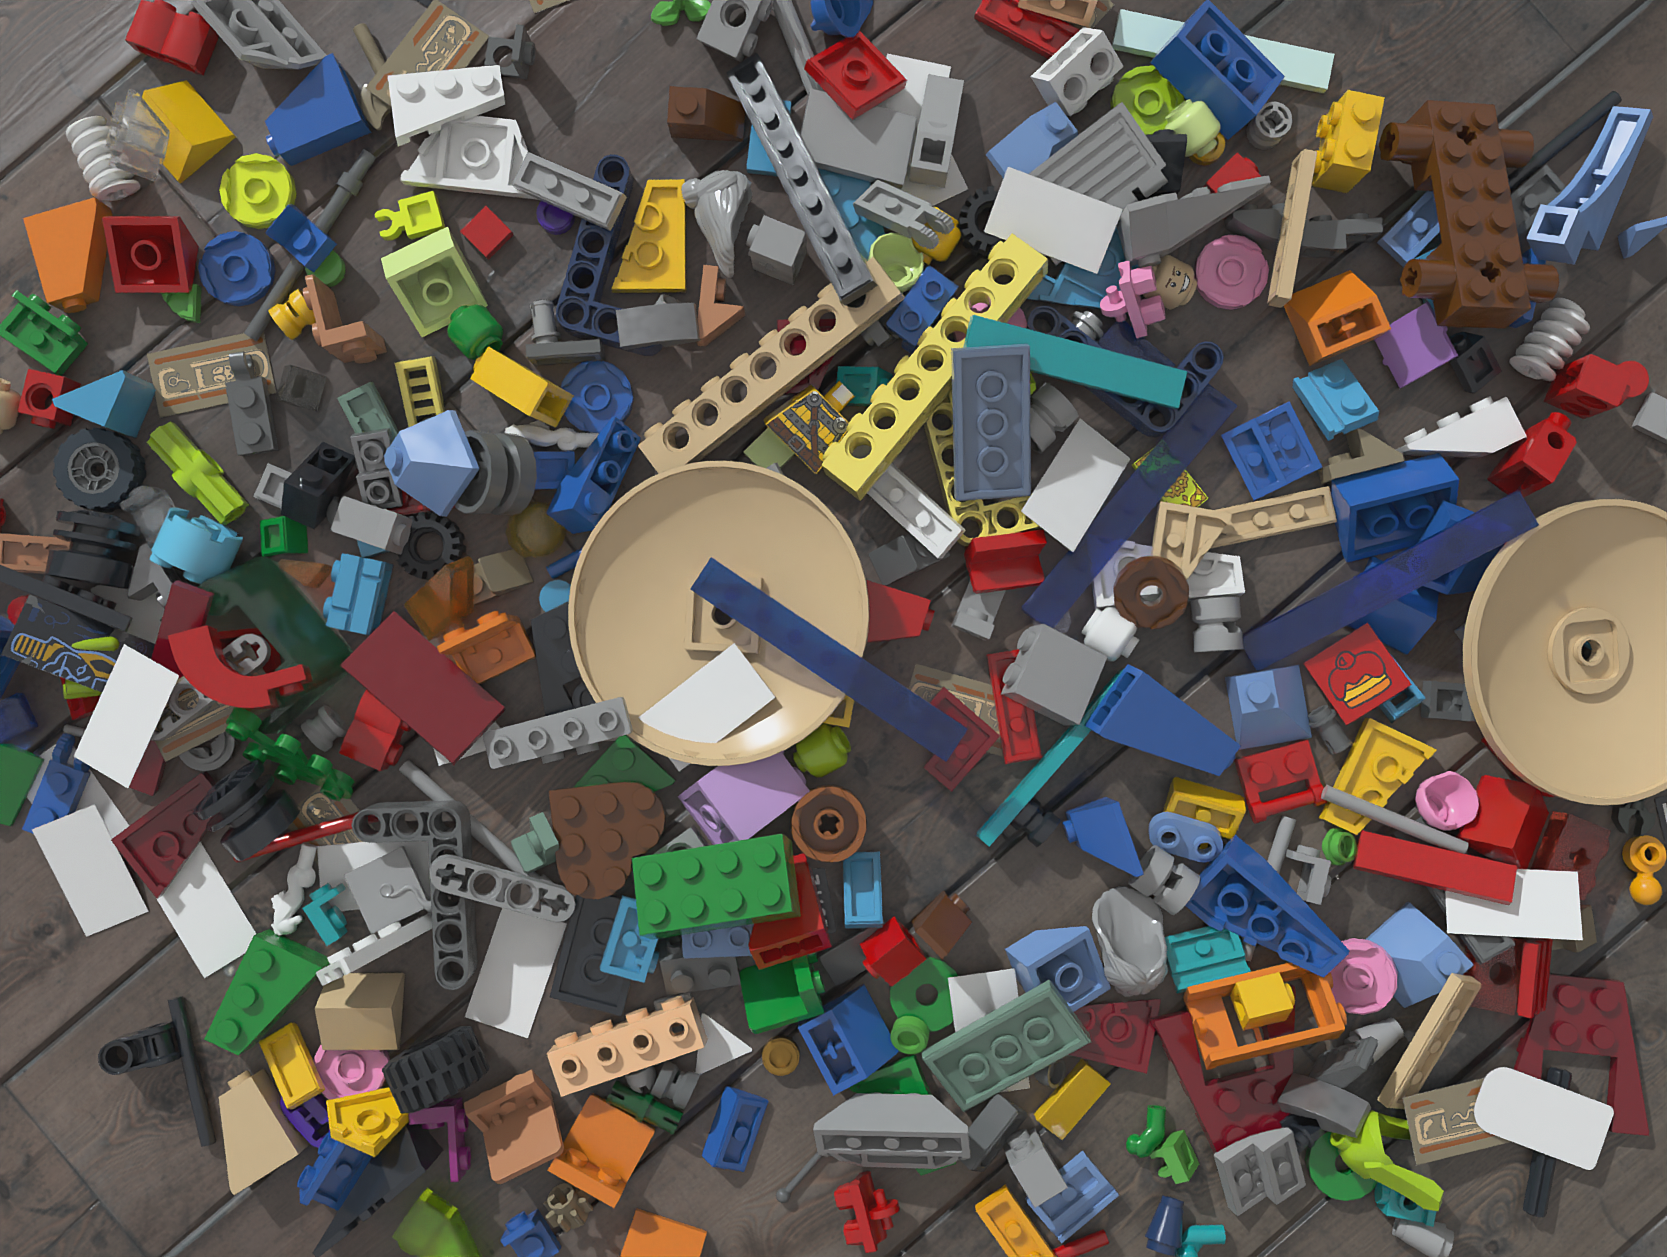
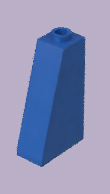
M1129 664L1084 725L1103 738L1220 776L1233 763L1235 754L1241 747L1240 744L1144 671Z

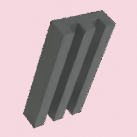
M600 339L525 344L526 358L534 366L606 360L605 347Z

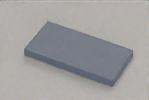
M1028 344L951 348L954 498L956 501L1031 496L1030 346Z

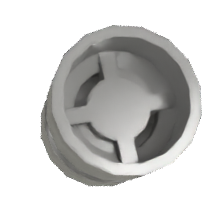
M1045 383L1031 396V449L1039 454L1056 439L1055 431L1063 432L1079 417L1070 401L1048 383Z
M1240 597L1191 600L1192 621L1198 624V628L1193 631L1194 652L1244 649L1242 628L1236 626V621L1241 618Z
M1154 845L1139 861L1144 875L1139 877L1130 875L1128 884L1146 897L1153 894L1154 902L1171 915H1175L1193 896L1200 882V876L1182 863L1174 865V857L1159 846Z

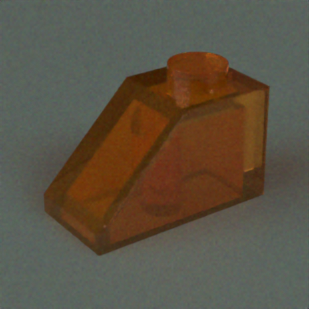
M470 556L445 565L404 604V607L428 641L446 635L458 628L465 627L462 622L474 612V562Z

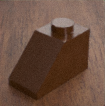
M669 87L667 124L671 138L744 142L746 111L740 101L707 88Z
M943 890L912 920L915 932L943 959L972 923L966 914L970 907L956 893L949 897Z

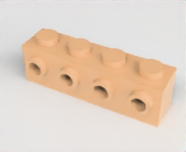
M682 995L663 1001L661 1003L662 1010L648 1013L647 1008H641L625 1015L626 1021L613 1025L612 1020H606L590 1027L591 1033L578 1037L576 1032H571L555 1039L556 1045H553L547 1052V1057L561 1097L704 1048L708 1038L694 997L684 1002ZM680 1025L684 1026L685 1030L674 1033L671 1029Z

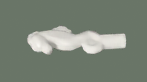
M539 420L527 425L516 426L513 424L505 428V433L522 436L528 443L537 446L547 447L557 443L562 451L588 448L599 435V433H576L571 428H559L551 431L549 426Z
M302 844L298 862L290 868L287 875L288 891L284 890L274 895V898H271L273 909H275L274 923L271 926L274 929V933L278 934V936L295 932L297 925L304 921L301 915L293 918L292 916L304 901L303 888H309L315 882L316 875L312 868L317 849L315 845Z

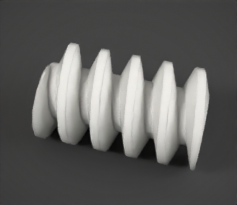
M91 116L74 122L66 130L67 140L72 144L74 155L78 157V165L83 170L85 181L89 183L91 195L100 201L106 202L120 200L134 194L140 189V184L136 180H129L134 176V170L131 167L125 166L129 162L128 156L124 153H119L123 149L122 142L113 140L117 136L116 129L111 126H105L107 123L106 118Z
M1565 298L1553 299L1550 302L1549 308L1542 313L1541 320L1534 324L1533 332L1527 334L1524 344L1517 348L1516 356L1510 358L1509 363L1514 369L1527 377L1554 381L1556 373L1551 368L1562 369L1565 362L1561 357L1568 358L1573 354V349L1569 345H1579L1582 338L1578 333L1586 334L1590 330L1588 322L1584 320L1586 315L1584 310L1571 300Z

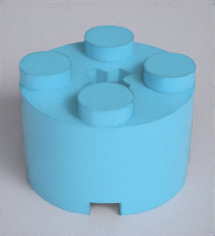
M170 508L153 544L152 554L149 559L166 568L175 566L184 570L183 576L195 583L205 585L207 580L221 583V581L225 580L243 537H236L238 534L236 531L203 515H200L199 518L192 517L190 519L186 518L189 513L188 510Z

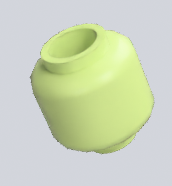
M1188 99L1165 118L1168 122L1165 129L1174 130L1176 134H1187L1185 157L1196 153L1200 158L1217 145L1214 138L1218 135L1221 125L1203 101L1192 103Z

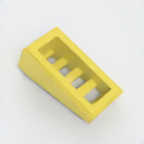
M435 356L396 362L395 367L408 427L418 424L416 416L433 413L438 415L445 412ZM426 369L428 376L410 379L409 372ZM424 384L430 385L431 391L412 394L411 387ZM433 399V406L414 407V401Z

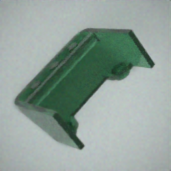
M255 557L206 580L197 587L214 593L208 615L223 616L231 612L236 606L241 608L285 660L275 671L301 664L310 668L313 682L303 684L304 691L287 696H280L279 691L275 692L276 698L282 705L262 721L258 729L261 733H279L348 674L340 665L353 653L352 649L334 628L326 626V618L323 617L320 611L276 561L265 557Z

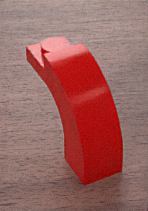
M208 625L168 635L175 662L188 682L208 698L225 705L254 710L279 707L275 692L279 691L280 696L292 695L304 691L303 684L313 682L310 668L303 664L259 676H244L227 662L222 651L217 629Z

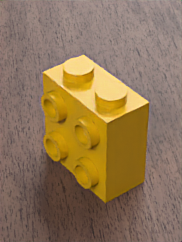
M1347 90L1338 102L1332 103L1327 115L1321 116L1316 132V137L1321 138L1319 150H1315L1317 151L1312 186L1348 193L1371 171L1385 97Z

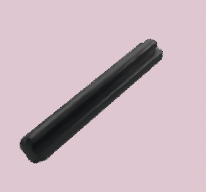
M1550 1067L1546 1082L1570 1091L1572 1073L1562 1068ZM1533 1150L1523 1210L1529 1215L1544 1218L1547 1214L1557 1158Z

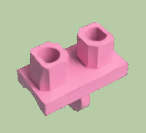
M1129 260L1118 263L1122 277L1119 280L1121 291H1118L1117 286H1110L1106 289L1107 296L1100 302L1102 314L1107 317H1115L1117 322H1122L1126 319L1125 313L1128 311L1136 338L1147 336V325L1165 319V308L1160 295L1141 300L1140 296L1141 294L1157 290L1152 266L1132 270Z

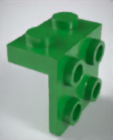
M816 952L760 970L757 965H753L740 971V983L747 1021L752 1033L759 1034L824 1014L820 994L826 991L820 971L814 970L813 963L818 962Z

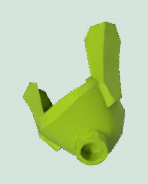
M1370 1111L1357 1138L1334 1132L1331 1133V1144L1338 1148L1342 1160L1362 1178H1371L1399 1192L1423 1209L1439 1211L1444 1191L1433 1180L1393 1164L1390 1157L1384 1152L1381 1136L1411 1140L1407 1120Z

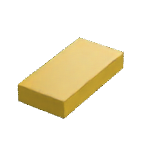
M291 1022L259 1041L287 1109L293 1110L325 1090L296 1023Z

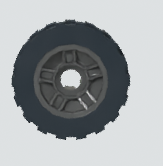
M93 427L91 430L87 428L79 430V433L71 434L67 437L68 440L65 443H61L58 448L59 452L53 460L55 463L53 476L56 478L57 483L55 484L58 490H61L63 496L67 500L73 501L75 505L99 512H112L114 509L126 507V504L130 501L133 502L137 498L138 492L142 491L144 487L143 481L146 478L147 472L144 468L146 463L144 457L140 454L141 450L137 445L132 444V440L110 430ZM104 465L105 471L100 476L96 468L97 466L102 467Z

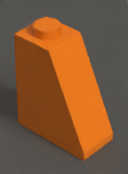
M95 197L23 218L46 302L66 313L83 311L87 308L86 305L98 302L100 298L107 253L102 218L112 216V211L110 207Z

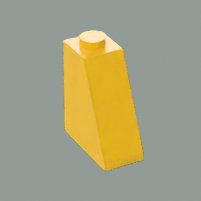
M490 347L475 361L474 373L470 378L528 416L553 427H557L574 395Z

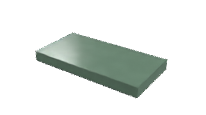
M1049 979L923 1050L922 1059L961 1110L965 1112L1089 1044L1091 1037Z

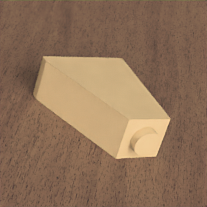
M264 1068L254 1075H251L249 1070H246L227 1082L231 1089L219 1096L229 1187L233 1195L299 1155L310 1145L282 1113L280 1108L281 1095Z

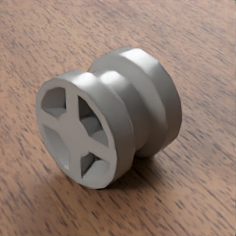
M323 705L319 708L318 715L314 719H307L301 724L302 731L308 739L324 752L331 749L333 741L338 737H344L349 729L341 716L328 705Z

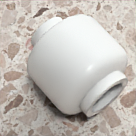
M1107 607L1103 611L1097 608L1081 632L1086 636L1084 644L1107 656L1106 660L1109 662L1116 661L1120 655L1128 658L1139 642V639L1134 637L1137 630L1135 624L1121 617L1118 610L1114 607Z

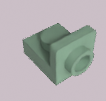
M543 812L529 818L531 832L511 841V846L525 874L532 873L556 862L555 852L559 850V843Z

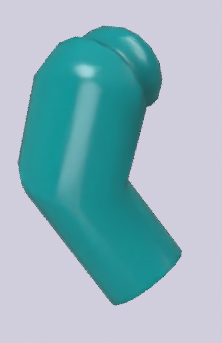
M1223 1224L1189 1226L1182 1234V1248L1177 1249L1176 1257H1198L1197 1253L1203 1245L1225 1244L1226 1235Z

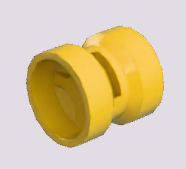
M299 288L289 295V300L286 303L276 304L268 310L275 323L291 340L301 335L302 328L306 325L316 323L314 312L307 307L303 292Z

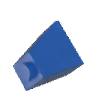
M333 53L326 55L265 120L270 135L266 136V141L275 157L281 156L290 166L371 133L345 69Z

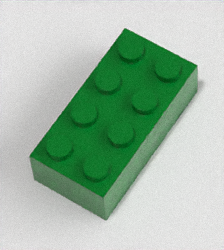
M784 834L632 858L640 936L653 940L801 916L792 842Z

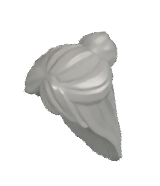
M721 170L707 175L702 180L697 178L689 179L683 183L681 191L686 205L695 210L696 221L710 244L719 269L727 278H732L734 275V242L737 238L740 224L744 221L748 204L752 200L753 193L750 188L752 183L741 172Z
M1118 886L1102 893L1101 897L1094 904L1092 922L1097 933L1102 960L1105 966L1104 976L1114 986L1116 991L1124 997L1137 996L1139 994L1145 995L1161 984L1168 973L1166 965L1167 946L1163 934V914L1160 906L1151 897H1146L1141 892L1128 889L1125 886Z

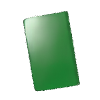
M12 743L0 744V824L13 826L45 760Z

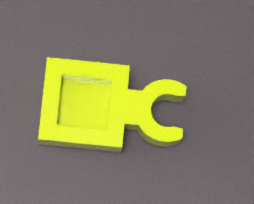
M434 191L398 200L400 207L398 212L382 209L375 213V218L379 222L392 220V225L388 230L380 231V236L387 241L398 238L402 231L405 230L410 239H415L433 234L445 228L438 198Z

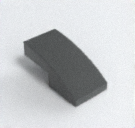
M1423 681L1422 694L1425 696V700L1421 704V718L1476 722L1465 684Z

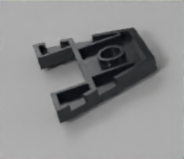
M569 601L531 619L545 716L575 709L565 687L566 683L581 676L570 640L568 626Z

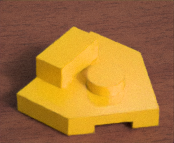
M389 1087L326 1100L331 1138L373 1157H376L409 1122V1114L400 1113Z

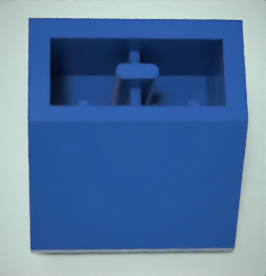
M1443 500L1406 561L1412 581L1446 595L1476 591L1485 570L1506 543L1514 530L1513 527Z
M865 984L823 1005L824 1014L798 1021V1029L833 1096L866 1079L899 1052L893 1046L890 1039L891 1033Z

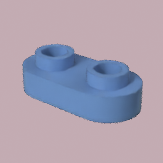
M1173 812L1159 813L1149 823L1148 831L1152 845L1159 846L1167 853L1204 863L1213 861L1223 850L1221 833L1210 823ZM1166 832L1175 834L1172 838L1162 837ZM1201 843L1210 844L1206 849L1198 848Z

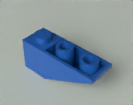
M616 416L612 417L561 481L546 514L572 534L593 531L603 515L609 510L641 437Z

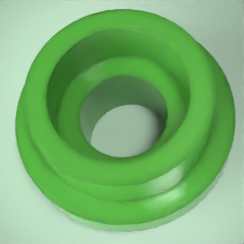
M1342 828L1330 829L1322 842V851L1326 859L1330 860L1332 865L1338 866L1351 862L1357 851L1355 837Z

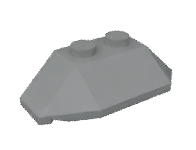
M192 0L191 2L242 61L262 69H302L319 64L326 56L324 51L279 0Z
M856 1093L814 1123L813 1131L818 1155L825 1157L833 1156L839 1161L860 1167L937 1169L953 1164L959 1159L966 1160L971 1157L968 1126L933 1095H920L917 1093Z

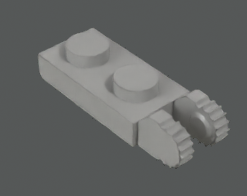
M880 180L872 184L853 203L856 214L905 237H912L920 246L930 250L938 245L939 239L932 229L924 225L926 222L935 231L945 235L949 234L954 228L951 217L941 212V210L932 207L931 203Z

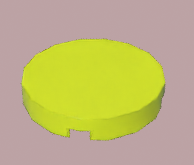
M257 153L242 156L234 161L236 164L230 170L227 168L222 175L219 189L222 204L227 212L244 226L256 229L269 228L288 204L294 205L297 194L294 179L287 168L271 156Z

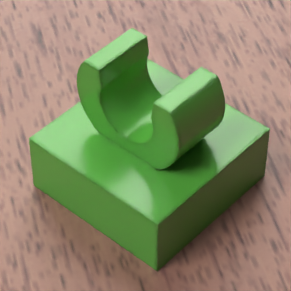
M1184 1130L1170 1133L1164 1144H1160L1150 1155L1151 1159L1157 1157L1164 1158L1166 1164L1161 1166L1158 1175L1163 1178L1172 1175L1175 1184L1189 1181L1199 1165Z

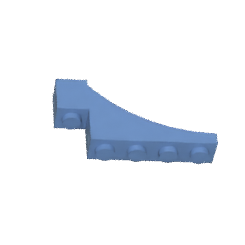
M1612 107L1602 132L1578 173L1548 205H1540L1527 236V241L1537 259L1575 265L1581 248L1599 250L1653 119L1651 109Z

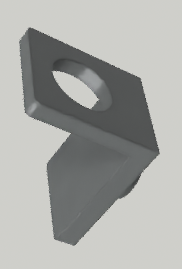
M516 24L514 40L489 37L484 66L497 65L494 61L496 52L501 48H509L512 50V64L508 67H500L501 76L528 80L529 66L534 64L536 47L535 43L531 42L525 26Z

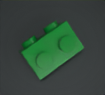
M16 290L11 296L18 304L0 324V337L55 375L62 376L88 345L78 334L82 328L64 314L59 318L49 313L52 307L32 293L27 298Z

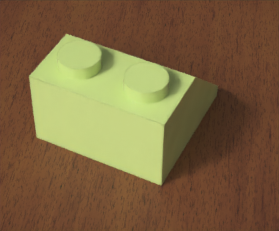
M448 227L381 258L386 280L421 337L449 325L451 314L460 306H488L462 251Z

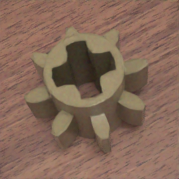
M568 1182L567 1184H559L551 1190L547 1201L543 1203L549 1211L545 1218L553 1228L560 1225L565 1233L570 1229L583 1226L589 1212L593 1211V1207L587 1201L591 1195Z

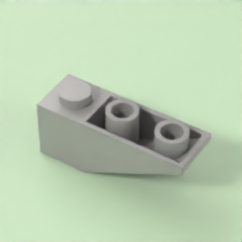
M928 74L911 163L910 182L945 188L964 80Z

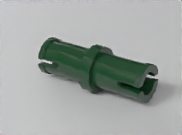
M616 1080L611 1090L625 1098L609 1093L606 1103L636 1116L635 1120L640 1123L644 1120L674 1135L678 1125L665 1119V1117L679 1123L684 1112H679L655 1100V1096L649 1092L646 1095L638 1093Z

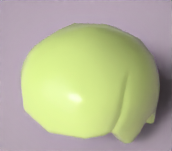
M891 232L879 236L871 245L868 260L874 257L901 293L911 290L924 269L923 253H919L915 249L912 238Z

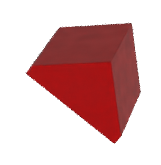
M105 216L102 218L115 293H189L192 291L199 246L180 216Z
M1489 775L1481 776L1476 788L1479 800L1476 818L1472 822L1460 827L1456 838L1468 842L1469 847L1493 861L1515 865L1517 869H1527L1549 814L1539 789L1529 783Z

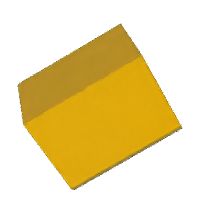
M187 80L144 90L131 126L180 184L236 138L233 132Z

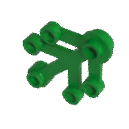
M234 707L226 720L228 726L225 731L238 740L247 741L248 737L257 742H249L242 754L245 759L250 762L259 760L262 765L266 759L279 763L273 775L283 783L294 785L296 780L300 779L320 786V792L334 801H340L342 798H351L354 793L352 787L355 781L349 775L333 769V764L322 756L313 754L308 760L301 749V743L292 736L280 734L277 741H273L258 731L262 721L257 715L244 708Z

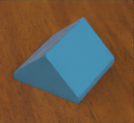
M121 370L53 398L52 401L55 407L136 438L156 390L152 383Z

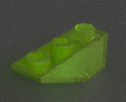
M428 1188L420 1195L392 1235L398 1241L399 1247L410 1255H418L420 1257H482L458 1209Z

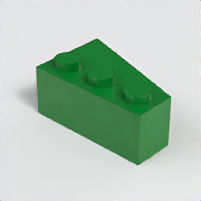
M270 929L254 935L204 1040L238 1056L255 1046L295 1001L318 978L316 972L330 965L327 956L283 935L278 936V934H275Z

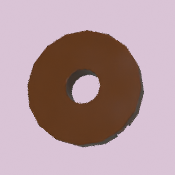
M1143 556L1127 563L1118 573L1113 585L1114 605L1120 616L1134 623L1136 627L1161 629L1173 624L1185 612L1189 599L1188 581L1182 569L1171 560L1159 556ZM1157 586L1162 590V593L1154 601L1145 600L1140 595L1145 587Z

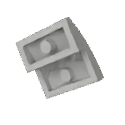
M1289 1128L1274 1129L1249 1136L1214 1154L1228 1208L1237 1216L1265 1197H1268L1278 1205L1306 1186L1294 1134Z

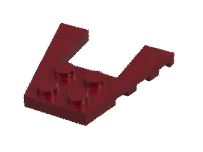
M1549 973L1546 1010L1540 1011V1014H1534V1017L1530 1018L1525 1037L1520 1038L1516 1050L1519 1054L1513 1070L1541 1080L1543 1050L1611 1056L1607 1105L1613 1108L1614 1114L1608 1130L1614 1133L1649 1136L1624 982L1614 979Z
M1289 984L1290 987H1291V989H1292V992H1293V995H1294V1000H1295V998H1296V989H1295V986ZM1295 1004L1285 1021L1262 1026L1264 1040L1294 1033ZM1181 1010L1150 1018L1152 1026L1156 1029L1163 1043L1162 1047L1181 1080L1179 1082L1196 1111L1195 1115L1214 1154L1249 1136L1282 1128L1279 1122L1290 1113L1282 1112L1277 1101L1293 1073L1294 1048L1267 1054L1269 1065L1204 1081L1190 1012Z

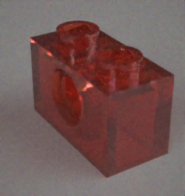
M1511 937L1516 945L1479 965L1465 945L1464 954L1474 965L1463 975L1472 976L1482 984L1470 1007L1510 1015L1515 1014V1009L1518 1005L1523 943L1527 940ZM1499 963L1500 973L1495 979L1491 980L1490 969L1494 964Z

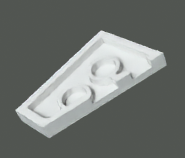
M499 65L388 76L395 137L398 147L409 143V137L424 131L432 134L442 130V124L457 118L467 120L505 105Z

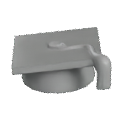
M404 846L344 874L371 934L423 909L432 912L431 900L429 901Z

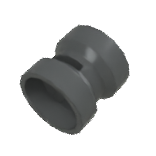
M667 1060L650 1094L659 1099L666 1097L672 1100L674 1106L684 1110L700 1075L691 1070L684 1072L678 1069L676 1063Z

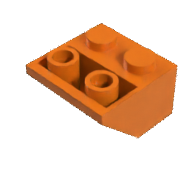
M1351 270L1293 293L1291 300L1284 305L1309 366L1375 340L1391 330L1377 295Z

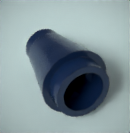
M1162 1195L1161 1202H1159L1145 1234V1237L1148 1238L1147 1248L1176 1257L1177 1249L1182 1248L1184 1201Z

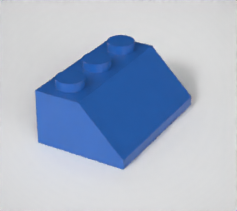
M1205 0L1150 62L1159 71L1161 76L1167 79L1186 100L1190 99L1192 103L1203 101L1220 122L1221 128L1219 132L1227 140L1259 113L1285 77L1210 0Z
M1440 453L1332 480L1331 496L1337 519L1335 526L1346 562L1415 546L1443 500L1457 505L1459 478Z

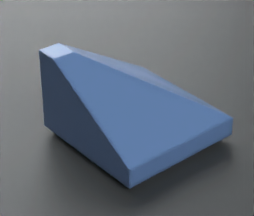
M1667 216L1635 224L1619 233L1620 235L1617 237L1623 259L1633 256L1667 227Z

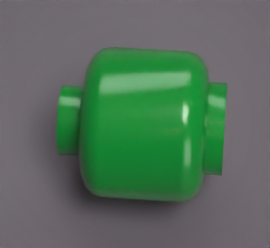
M463 305L451 314L448 337L466 358L477 360L478 357L482 356V353H485L488 347L496 351L501 349L503 344V328L483 305Z

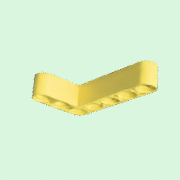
M938 367L926 368L927 371H936L940 369ZM915 389V395H916V397H917L918 394H919V391H918L917 389ZM951 390L924 423L947 513L960 525L968 519L976 521L980 526L978 537L1041 529L1039 525L1021 512L1030 496L1017 497L984 506L982 499L958 502L953 498L951 488L954 486V466L946 465L941 455L943 451L953 449ZM937 414L947 415L952 422V426L948 430H938L934 427L932 418ZM1008 510L1014 514L1016 523L1013 528L1006 529L998 524L997 514L999 511ZM962 534L957 542L963 546H968L973 538H968Z

